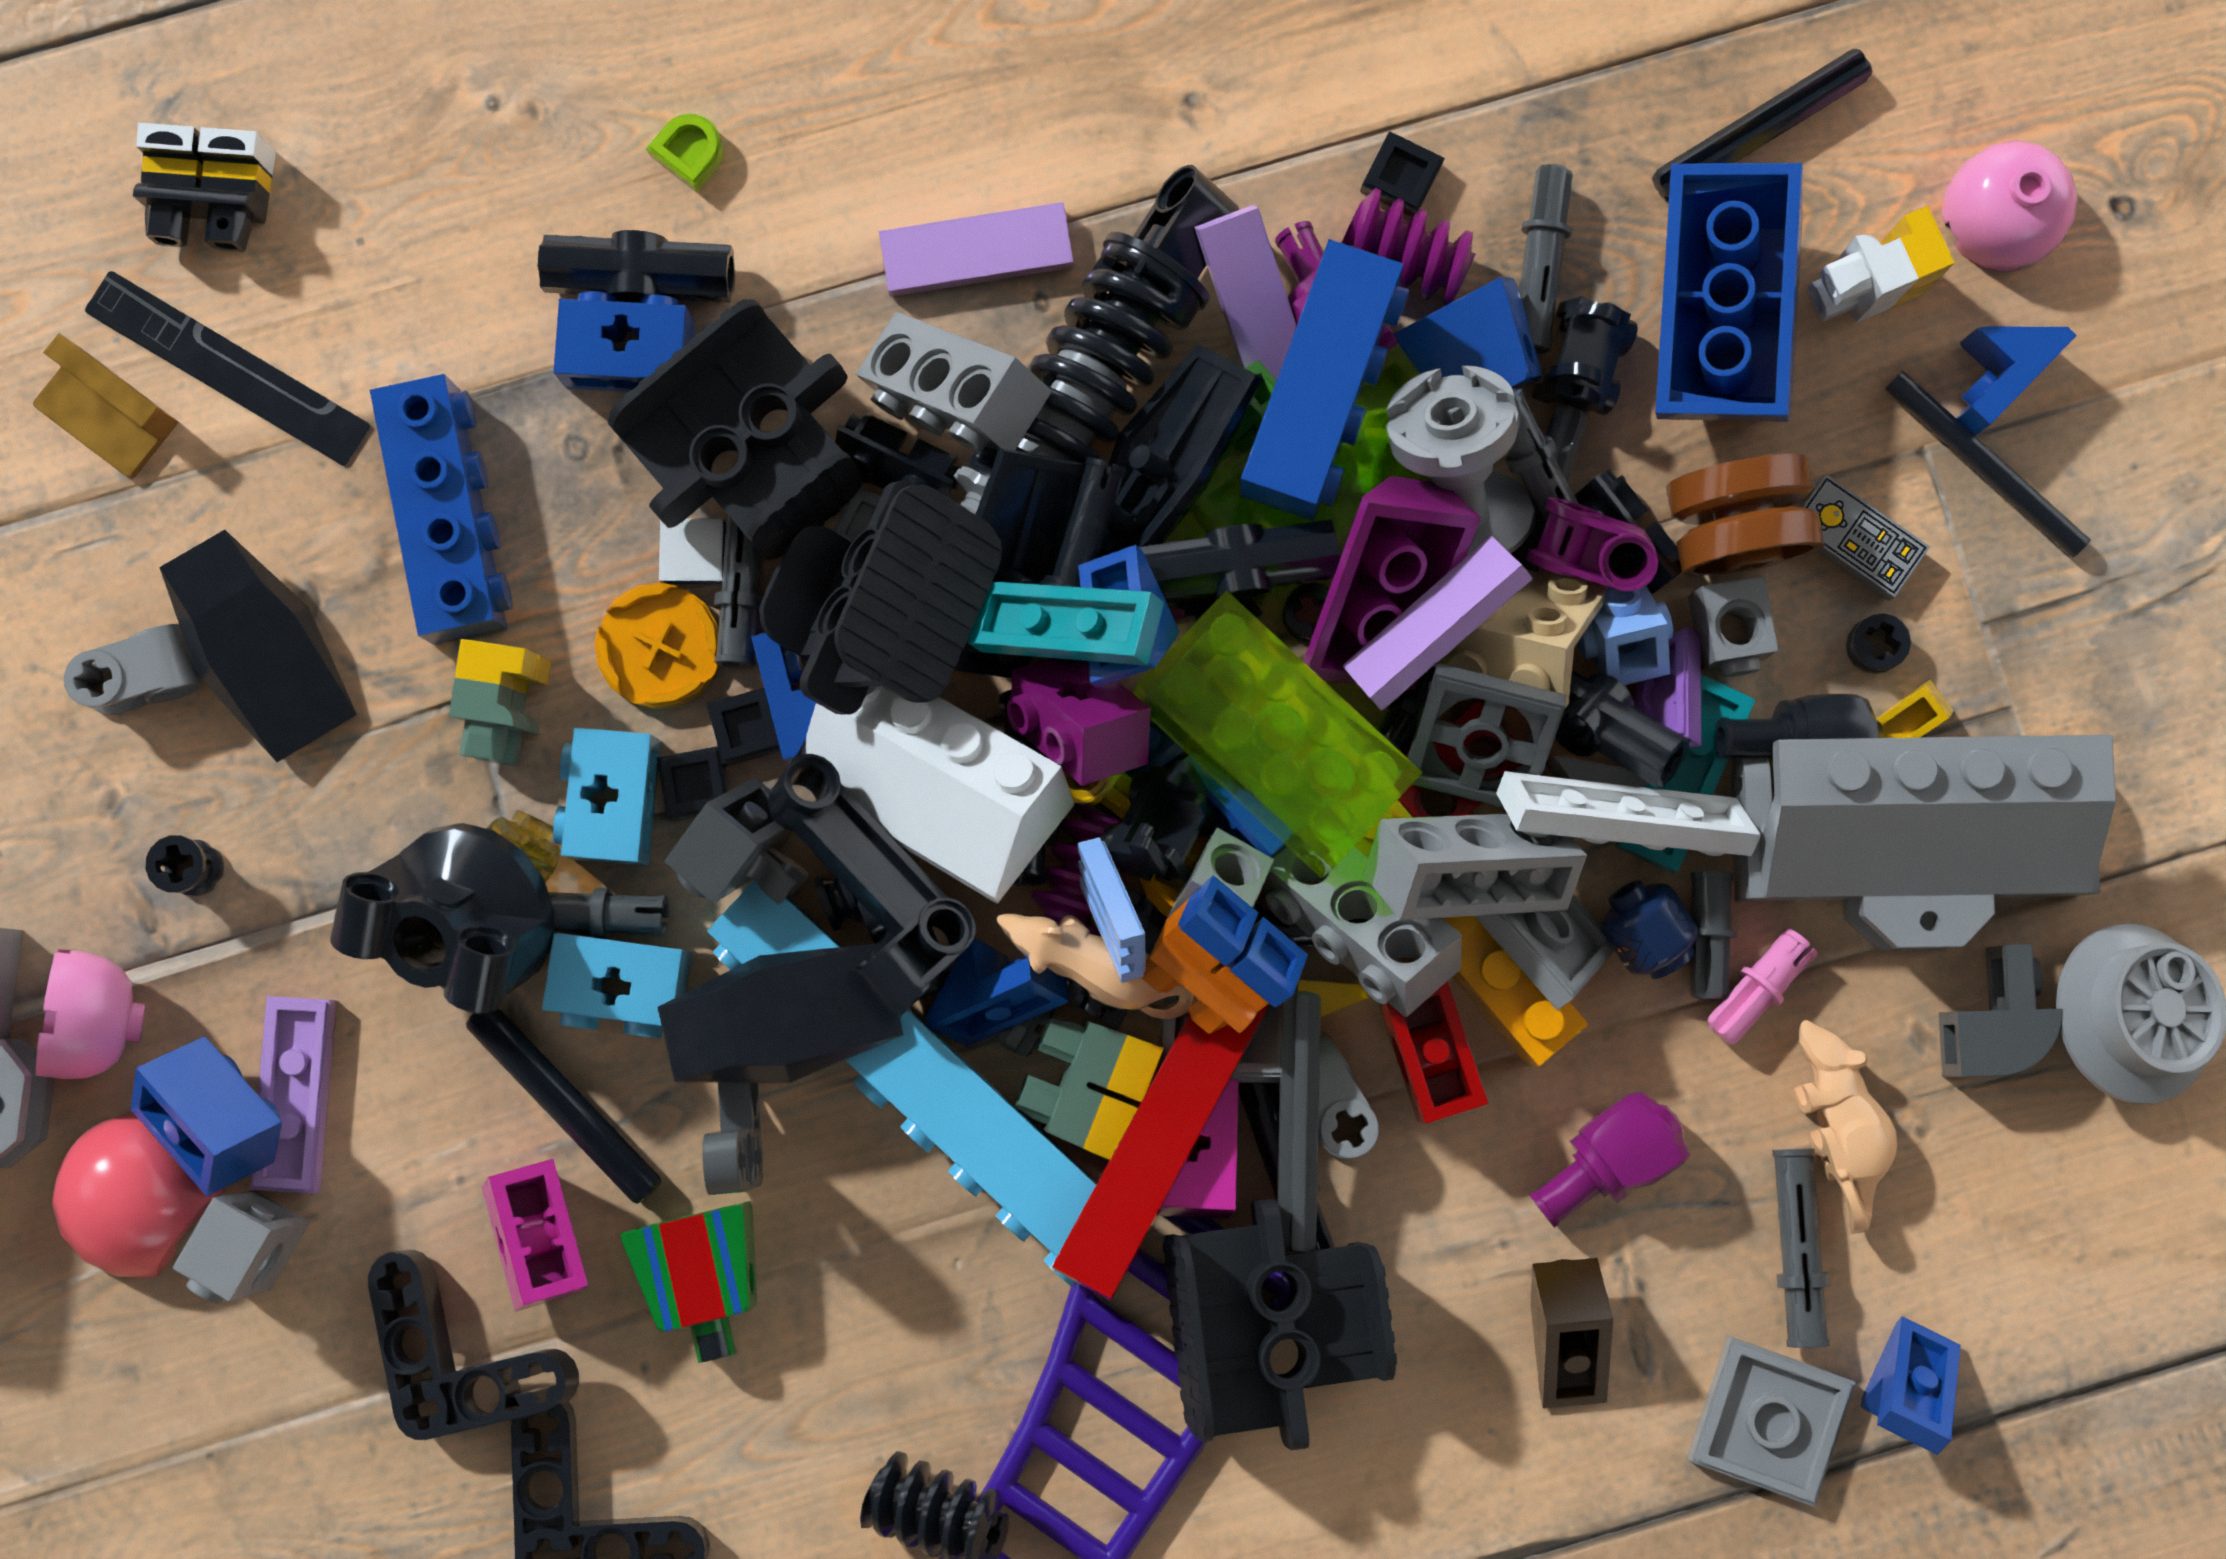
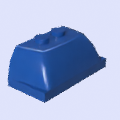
M1802 163L1671 164L1655 411L1657 419L1790 421L1802 239Z

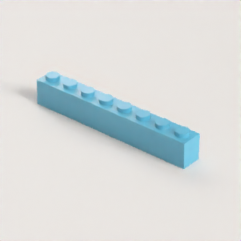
M755 880L707 930L720 943L713 951L714 955L730 970L759 955L842 947L792 899L787 896L784 902L778 905L761 890ZM908 1009L899 1017L903 1036L845 1060L860 1074L853 1084L879 1108L882 1109L889 1101L905 1115L907 1119L900 1126L901 1129L926 1152L929 1153L937 1145L955 1162L948 1170L950 1175L973 1196L977 1197L983 1189L1002 1206L995 1216L1014 1235L1024 1242L1032 1234L1051 1251L1045 1257L1044 1262L1052 1269L1055 1259L1093 1192L1097 1181L937 1033L928 1028L927 1024L911 1009ZM1053 1270L1060 1278H1062L1070 1286L1073 1287V1285L1076 1283L1070 1278Z

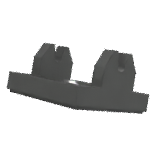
M1436 663L1432 680L1426 682L1423 702L1419 705L1413 742L1404 768L1402 783L1504 808L1496 794L1503 775L1491 778L1483 777L1485 769L1496 767L1504 760L1521 764L1511 772L1542 776L1565 709L1566 695ZM1474 697L1485 700L1480 717L1469 720L1462 726L1438 720L1446 710L1457 702ZM1506 705L1515 707L1528 720L1531 730L1527 742L1509 738L1507 730L1501 725ZM1488 730L1500 738L1502 746L1495 754L1482 757L1470 753L1463 741L1473 731ZM1433 742L1456 747L1459 757L1465 762L1463 771L1460 772L1451 768L1438 755Z

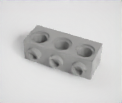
M895 312L855 374L875 391L871 401L886 413L900 420H903L906 413H909V417L914 422L937 436H942L945 429L949 430L948 433L955 440L977 453H982L986 446L997 451L999 447L1015 450L1052 393V390L1016 357L899 312Z
M1508 814L1380 819L1363 876L1400 920L1568 910L1587 854L1567 836L1549 835L1540 838L1516 831Z
M1321 819L1273 858L1275 860L1266 877V902L1270 910L1284 924L1289 926L1296 924L1309 935L1318 952L1327 961L1335 965L1341 962L1359 978V982L1366 993L1380 1004L1388 1002L1403 1016L1407 1017L1461 970L1462 934L1443 918L1400 920L1363 876L1368 857ZM1307 881H1319V882H1321V883L1314 884V885L1303 884L1304 882H1307ZM1352 919L1368 920L1367 922L1359 924L1348 922ZM1402 957L1413 958L1416 961L1411 963H1399L1394 960Z

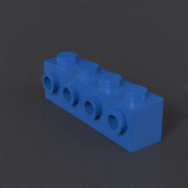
M1328 239L1241 476L1240 497L1311 521H1315L1321 502L1333 506L1345 472V468L1335 465L1343 443L1355 445L1367 408L1357 405L1364 383L1373 386L1377 385L1388 353L1387 348L1378 346L1386 324L1398 326L1410 290L1400 287L1403 263Z
M445 374L371 389L370 395L418 636L433 645L508 629L504 611L512 610V596L505 574L503 572L496 573L492 550L500 549V536L492 512L484 513L480 489L488 488V476L481 453L479 451L472 452L468 429L476 427V416L468 391H460Z

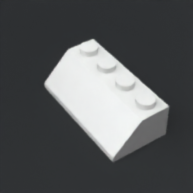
M870 686L860 709L850 715L835 714L816 703L801 755L815 754L831 762L839 773L841 784L899 846L996 904L1003 898L1074 806L1062 766L940 697L925 703H914L901 698L883 686Z

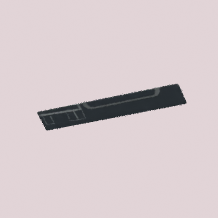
M113 271L107 273L85 308V312L341 465L348 464L370 429L368 422Z

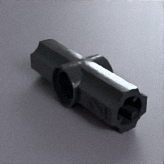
M640 230L616 231L612 233V238L544 235L543 241L539 245L537 264L540 288L544 293L579 294L587 291L603 292L617 298L616 302L641 303L642 296L664 295L677 300L731 303V296L735 286L734 250L731 245L669 242L664 236Z
M1332 519L1263 529L1261 524L1232 525L1207 532L1205 538L1171 541L1140 547L1166 603L1214 596L1219 601L1240 600L1267 594L1273 590L1272 587L1329 580L1334 578L1340 561L1337 532L1335 531Z
M1572 670L1569 704L1563 712L1555 736L1556 740L1562 747L1577 756L1589 757L1599 752L1653 786L1659 785L1663 788L1676 774L1678 767L1686 757L1690 740L1635 708L1630 692L1616 678L1605 673H1595L1586 679Z

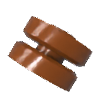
M1794 453L1764 455L1706 467L1670 481L1666 486L1671 517L1685 524L1700 525L1690 529L1676 542L1682 573L1687 576H1708L1750 571L1799 558L1824 547L1819 514L1805 507L1791 506L1803 500L1814 489L1808 458L1804 454Z

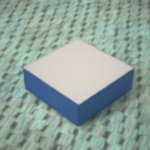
M686 518L682 523L673 528H667L660 520L659 581L666 584L722 585L726 534L725 520Z

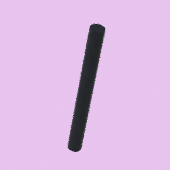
M1902 370L1887 385L1885 390L2072 558L2089 544L2091 539L1907 373Z

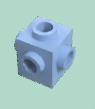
M1647 586L1631 592L1619 591L1611 587L1604 589L1603 606L1577 643L1582 658L1584 660L1592 658L1600 673L1616 678L1623 685L1670 674L1668 639L1673 637V626L1666 604L1664 602L1656 603Z

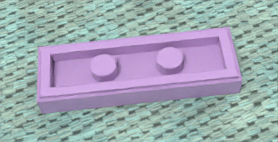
M1064 202L879 231L890 297L1074 268Z
M1253 204L1194 228L1240 366L1245 368L1260 360L1277 380L1297 325L1259 208Z
M1490 535L1342 666L1382 711L1533 578L1522 564Z
M267 996L258 1096L260 1098H267L273 1103L280 1115L282 1128L274 1163L251 1174L249 1190L320 1193L337 1000Z

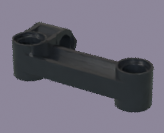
M815 754L800 755L790 761L770 791L768 798L769 812L777 824L786 830L795 832L889 932L890 936L856 968H852L849 973L895 1021L917 1002L938 981L937 978L968 948L976 932L974 916L968 907L959 900L948 898L841 784L839 773L831 762ZM792 785L806 787L812 792L816 801L809 802L803 800L796 795ZM927 926L938 928L944 932L948 938L949 946L940 945L935 942L929 935Z

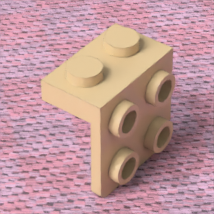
M1526 570L1533 579L1438 663L1565 694L1566 708L1569 704L1574 647L1603 606L1605 590L1600 586L1587 583L1582 578L1564 575L1553 576Z

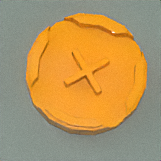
M663 582L639 585L617 597L606 610L608 613L602 619L601 627L598 626L594 640L597 666L609 687L632 704L654 710L681 707L702 695L717 676L719 665H716L714 661L715 656H717L719 624L706 603L688 590Z

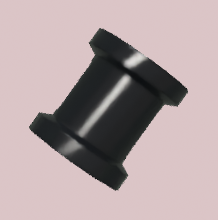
M169 835L159 839L150 848L146 856L145 869L149 880L158 889L168 893L201 896L211 892L216 883L222 878L224 862L221 853L203 840H192L181 835ZM188 856H191L193 858V867L183 870L182 876L178 875L177 865L187 862ZM161 866L165 867L164 872L161 870Z

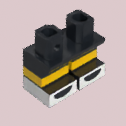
M138 122L136 147L143 153L141 183L135 185L133 197L146 207V236L160 246H187L190 218L207 219L205 242L209 246L223 251L244 252L252 223L265 224L276 151L257 131L200 127L199 132L192 126Z

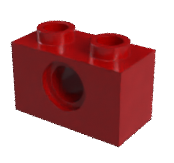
M1448 981L1407 1017L1403 1016L1388 1002L1386 1004L1379 1003L1417 1122L1428 1124L1489 1104Z

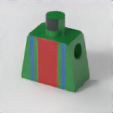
M751 1201L620 1233L622 1244L659 1332L690 1326L698 1363L720 1359L737 1353L729 1316L750 1311L757 1306Z

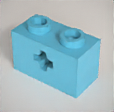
M574 728L572 743H564L560 757V777L562 781H568L566 806L557 807L553 825L554 843L562 845L560 856L579 861L649 866L658 780L656 757H660L661 740L647 733ZM606 784H608V787L618 792L617 802H607L603 811V807L593 803L592 798L594 792H604Z
M554 933L542 1010L560 1012L559 1025L598 1030L600 1018L625 1021L623 1034L661 1039L663 1030L657 1007L686 993L692 952L674 948ZM619 974L621 980L631 982L629 995H618L615 1000L614 994L603 992L605 979H616Z

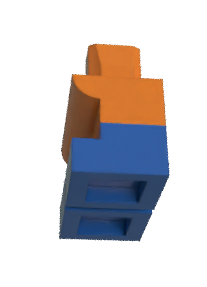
M1212 875L1166 919L1156 944L1146 960V971L1142 979L1159 993H1168L1178 984H1181L1194 995L1188 1007L1192 1021L1208 1034L1214 1033L1228 1024L1238 1033H1241L1252 1022L1257 1012L1266 1005L1271 1004L1276 1008L1293 996L1308 954L1264 917L1254 924L1258 912L1217 877Z

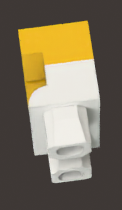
M1927 205L1904 215L1881 243L1870 235L1856 236L1835 262L1826 265L1820 271L1822 278L1812 282L1807 290L1822 322L1850 310L1855 322L1858 323L1924 295L1955 262Z

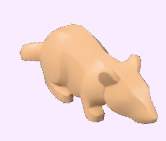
M1007 913L997 917L1000 927L1012 939L1015 946L1029 958L1030 966L1038 974L1045 971L1048 967L1055 974L1068 977L1085 988L1093 999L1118 1009H1139L1150 1017L1162 1019L1177 1018L1188 1012V1007L1194 995L1181 984H1178L1168 993H1159L1145 982L1142 977L1121 983L1102 937L1090 934L1089 929L1075 916H1064L1059 926L1054 920L1046 917H1029L1015 913ZM1145 952V963H1146V960H1147V958H1148V956H1149L1146 952ZM1169 996H1179L1177 1001L1166 1006L1151 1004L1154 1001Z
M1805 1020L1800 1025L1799 1044L1806 1060L1813 1069L1814 1084L1806 1083L1794 1087L1793 1094L1803 1113L1809 1114L1816 1111L1819 1128L1808 1133L1812 1148H1815V1156L1825 1178L1828 1181L1836 1179L1842 1189L1848 1207L1851 1233H1863L1868 1231L1870 1227L1876 1186L1895 1159L1897 1150L1896 1130L1890 1117L1868 1093L1864 1079L1859 1072V1069L1867 1063L1865 1053L1851 1049L1837 1035Z

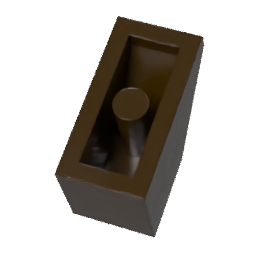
M1598 1258L1560 1259L1553 1262L1532 1264L1531 1315L1542 1408L1607 1403L1613 1316Z

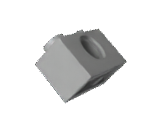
M256 1190L213 1197L172 1269L190 1279L186 1285L190 1291L203 1299L217 1304H222L225 1299L230 1302L269 1291L275 1284L310 1221Z

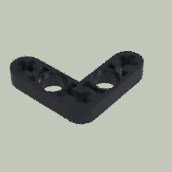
M400 1250L388 1252L380 1256L371 1266L368 1275V1289L393 1414L398 1428L407 1437L414 1440H428L545 1412L568 1403L576 1394L579 1386L578 1368L575 1361L566 1352L559 1349H544L456 1371L438 1280L432 1261L424 1253L417 1250ZM409 1271L412 1277V1284H408L403 1288H395L393 1276ZM415 1305L419 1306L420 1313L399 1318L397 1310ZM410 1326L420 1328L428 1340L427 1353L420 1362L410 1360L402 1347L404 1333ZM432 1370L433 1378L412 1383L410 1375ZM542 1372H554L556 1385L520 1393L518 1380L539 1375ZM481 1376L491 1378L497 1384L500 1391L498 1406L491 1413L481 1410L473 1398L475 1383ZM435 1400L438 1406V1413L432 1416H421L418 1404Z
M570 1402L546 1411L549 1417H558L560 1423L559 1427L548 1433V1453L560 1449L562 1451V1459L545 1457L528 1462L527 1452L535 1454L541 1450L540 1430L529 1428L528 1418L536 1414L512 1419L511 1447L515 1559H533L532 1552L543 1545L544 1538L550 1539L552 1550H573L579 1545L576 1535H584L585 1537L582 1544L581 1559H597L595 1552L596 1544L600 1537L607 1534H617L627 1541L631 1551L630 1559H643L645 1545L641 1532L646 1531L650 1533L647 1546L667 1544L673 1537L674 1531L681 1532L684 1543L694 1544L695 1551L689 1553L685 1559L707 1558L710 1546L708 1534L701 1523L691 1517L663 1516L579 1521L576 1417ZM550 1471L561 1480L563 1494L557 1505L544 1507L533 1501L528 1487L534 1473ZM653 1553L648 1559L675 1558L671 1553Z

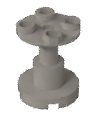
M1462 366L1463 375H1451L1442 378L1441 369L1439 368L1414 377L1398 389L1391 398L1387 408L1389 421L1386 427L1393 456L1405 468L1420 475L1429 476L1438 487L1454 491L1481 517L1467 556L1490 535L1511 554L1523 544L1536 527L1534 508L1526 488L1509 476L1492 472L1493 464L1501 459L1515 443L1520 425L1512 387L1497 373L1477 366Z

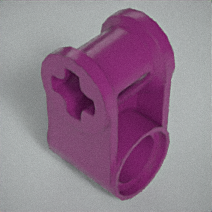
M1549 497L1547 499L1545 508L1550 513L1538 547L1529 550L1527 556L1529 562L1554 573L1574 578H1583L1619 591L1631 592L1639 590L1652 581L1657 573L1659 560L1652 539L1645 530L1636 525L1602 515L1596 510L1572 501L1556 497ZM1568 526H1570L1569 531H1568V534H1567V537H1566V540H1565V543H1564L1563 547L1560 549V546H1561L1562 540H1563V538H1564L1566 529H1567ZM1627 542L1635 543L1644 549V559L1634 570L1627 572L1618 571L1609 564L1610 554L1620 544Z

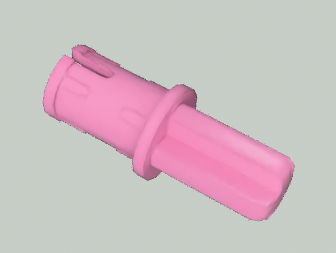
M1786 928L1771 948L1752 968L1744 967L1740 971L1742 980L1708 1017L1709 1028L1723 1041L1731 1045L1737 1043L1771 1004L1780 1006L1784 1001L1782 993L1801 971L1818 956L1815 948L1809 947L1810 943L1800 934L1790 928Z

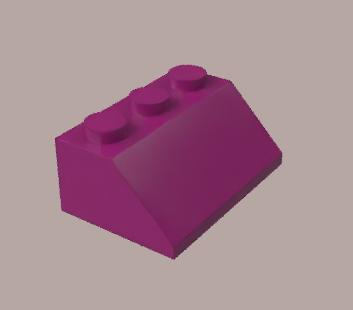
M1390 476L1364 495L1299 672L1301 676L1308 680L1357 684L1342 665L1467 556L1481 517L1454 491L1440 488L1431 481ZM1419 679L1407 690H1415Z

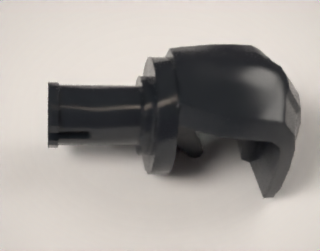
M1819 694L1780 701L1771 719H1729L1728 717H1721L1715 725L1714 747L1719 759H1728V757H1771L1773 761V742L1777 740L1884 738L1881 722L1876 719L1868 699L1857 694Z

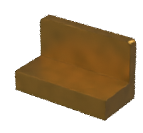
M58 333L43 353L61 367L33 402L34 407L128 478L136 477L179 421L81 347Z

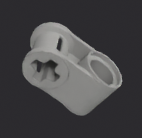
M179 624L153 627L138 632L128 639L84 651L74 656L64 673V687L74 701L108 715L122 714L152 703L178 699L190 695L203 687L201 679L194 669ZM106 671L112 674V679L103 683L102 672ZM103 683L104 694L95 692L94 686Z
M1325 1032L1320 1036L1318 1139L1330 1154L1342 1159H1352L1366 1154L1375 1145L1379 1134V1123L1375 1113L1358 1088L1356 1079L1332 1039ZM1343 1112L1348 1119L1359 1116L1363 1120L1365 1127L1361 1128L1358 1132L1361 1143L1357 1147H1353L1348 1140L1339 1143L1333 1140L1331 1132L1338 1127V1122L1334 1117L1337 1113Z

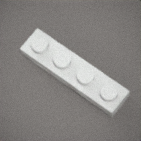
M1504 772L1496 792L1516 831H1521L1533 837L1541 838L1549 835L1582 838L1596 844L1614 841L1640 844L1653 850H1663L1666 847L1698 850L1710 856H1721L1724 853L1752 856L1761 837L1760 832L1738 799L1733 797L1514 772Z

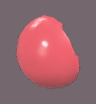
M129 1112L95 1124L73 1144L58 1166L52 1207L60 1235L86 1263L116 1277L152 1278L160 1275L174 1257L175 1249L182 1237L204 1214L212 1198L221 1196L225 1188L207 1197L137 1116Z

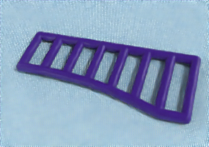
M1162 1216L1187 1234L1225 1229L1211 1218ZM1139 1249L1128 1272L1170 1301V1297L1167 1294L1166 1284H1168L1164 1265L1142 1249ZM1275 1272L1269 1275L1263 1282L1262 1286L1275 1295L1268 1308L1278 1307L1286 1301L1290 1285L1287 1277L1282 1272ZM1076 1282L1073 1287H1070L1048 1359L1023 1418L990 1479L975 1502L979 1503L983 1494L989 1488L997 1489L1000 1493L999 1512L1005 1505L1079 1559H1129L1208 1442L1196 1439L1191 1434L1188 1425L1181 1436L1073 1361L1085 1322H1087L1181 1388L1177 1373L1178 1360L1175 1357V1352L1095 1297L1093 1291ZM1063 1386L1165 1457L1144 1490L1048 1423ZM1036 1447L1128 1512L1107 1545L1017 1482ZM1000 1552V1554H999V1556H998L997 1559H1011V1558L1008 1557V1556H1007L1006 1554H1004L1003 1552Z

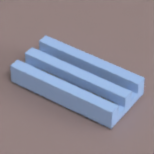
M1100 837L1078 843V852L1082 859L1079 860V870L1082 877H1079L1080 887L1119 979L1123 983L1144 977V972L1146 971L1145 932L1105 842L1101 841Z

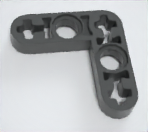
M718 1083L721 1131L704 1135L703 1172L705 1186L709 1195L742 1193L761 1186L763 1179L758 1083Z

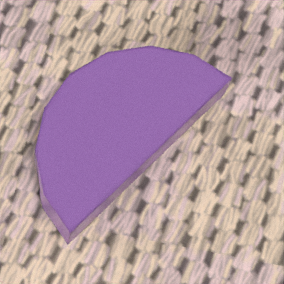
M1687 626L1673 634L1672 639H1668L1670 674L1637 682L1634 701L1638 710L1689 739V748L1701 746L1700 635Z

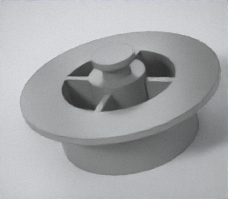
M2118 924L2097 930L2084 938L2075 947L2061 972L2057 989L2056 1009H2062L2060 1033L2063 1043L2074 1064L2087 1080L2099 1090L2115 1099L2134 1104H2152L2178 1096L2196 1081L2207 1062L2211 1060L2222 1044L2226 1032V999L2218 977L2210 965L2196 952L2180 945L2159 930L2139 924Z

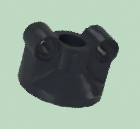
M458 823L429 830L403 849L400 854L371 871L347 875L342 881L330 943L337 951L353 958L367 960L381 957L385 959L393 971L410 984L424 988L440 986L443 988L446 1000L459 1009L474 1013H489L498 1010L502 1006L505 995L540 971L552 947L555 912L544 878L522 849L494 830L466 823Z

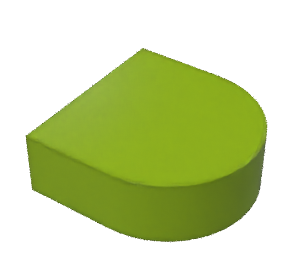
M682 114L671 119L646 148L648 154L696 193L717 170L724 153L723 142L717 128L710 120L698 114Z

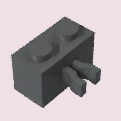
M756 777L707 802L663 861L678 873L677 878L686 890L698 897L707 898L713 904L754 879L761 890L779 905L784 902L788 895L793 896L811 875L796 862L778 852L793 831L784 829L774 821L768 807V798L771 790Z

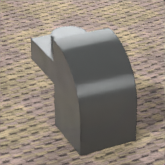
M2032 944L1986 947L1989 1011L1939 1012L1942 1076L2012 1075L2034 1066L2050 1051L2060 1031L2062 1009H2036L2035 996L2041 994L2043 974L2039 960L2033 958Z

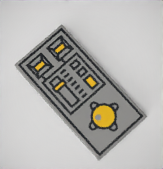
M1827 474L1818 481L1801 505V507L1814 510L1819 514L1825 546L1819 549L1818 552L1888 601L1896 597L1930 548L1929 545Z

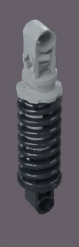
M1194 165L1181 167L1164 182L1157 194L1155 203L1134 236L1121 232H1111L1104 240V249L1101 252L1100 259L1082 282L1085 297L1070 300L1064 310L1067 325L1052 328L1046 338V345L1050 354L1035 356L1028 366V369L1052 390V393L1016 447V451L1081 462L1084 465L1087 457L1101 459L1100 455L1090 446L1095 438L1105 443H1112L1117 440L1120 430L1108 418L1114 410L1123 415H1130L1138 407L1136 398L1126 390L1127 385L1122 378L1141 387L1150 386L1156 378L1151 366L1137 356L1139 351L1142 350L1158 359H1166L1173 352V344L1170 339L1155 328L1158 321L1173 329L1184 330L1189 327L1197 312L1203 310L1209 302V293L1198 280L1207 264L1194 227L1238 211L1239 206ZM987 446L982 453L974 451L965 466H962L961 469L959 468L954 475L957 482L967 492L965 501H962L961 505L976 514L998 453L997 450Z

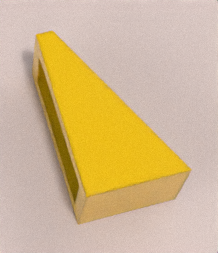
M1929 679L1876 719L1881 722L1884 738H1921L1949 719L1954 710Z
M1299 980L1296 986V991L1319 994L1321 998V1017L1370 997L1361 984Z

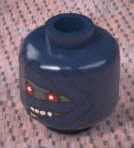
M1635 880L1622 886L1609 897L1608 902L1612 908L1604 916L1601 930L1630 973L1636 975L1649 974L1652 979H1659L1677 971L1694 956L1695 950L1692 946L1698 936V926L1676 892L1668 884L1656 883L1644 886L1641 880Z

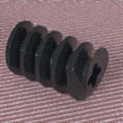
M896 1451L889 1458L887 1464L875 1475L862 1504L860 1514L861 1528L873 1526L876 1533L885 1538H892L896 1535L901 1545L906 1547H916L919 1545L922 1552L930 1557H938L943 1554L944 1559L998 1558L1005 1544L1009 1527L1008 1514L998 1511L1000 1501L999 1490L989 1488L983 1494L979 1503L975 1502L976 1481L965 1479L958 1487L956 1493H952L954 1481L952 1471L947 1469L941 1470L933 1483L930 1484V1463L919 1460L908 1475L906 1474L908 1457L902 1451Z

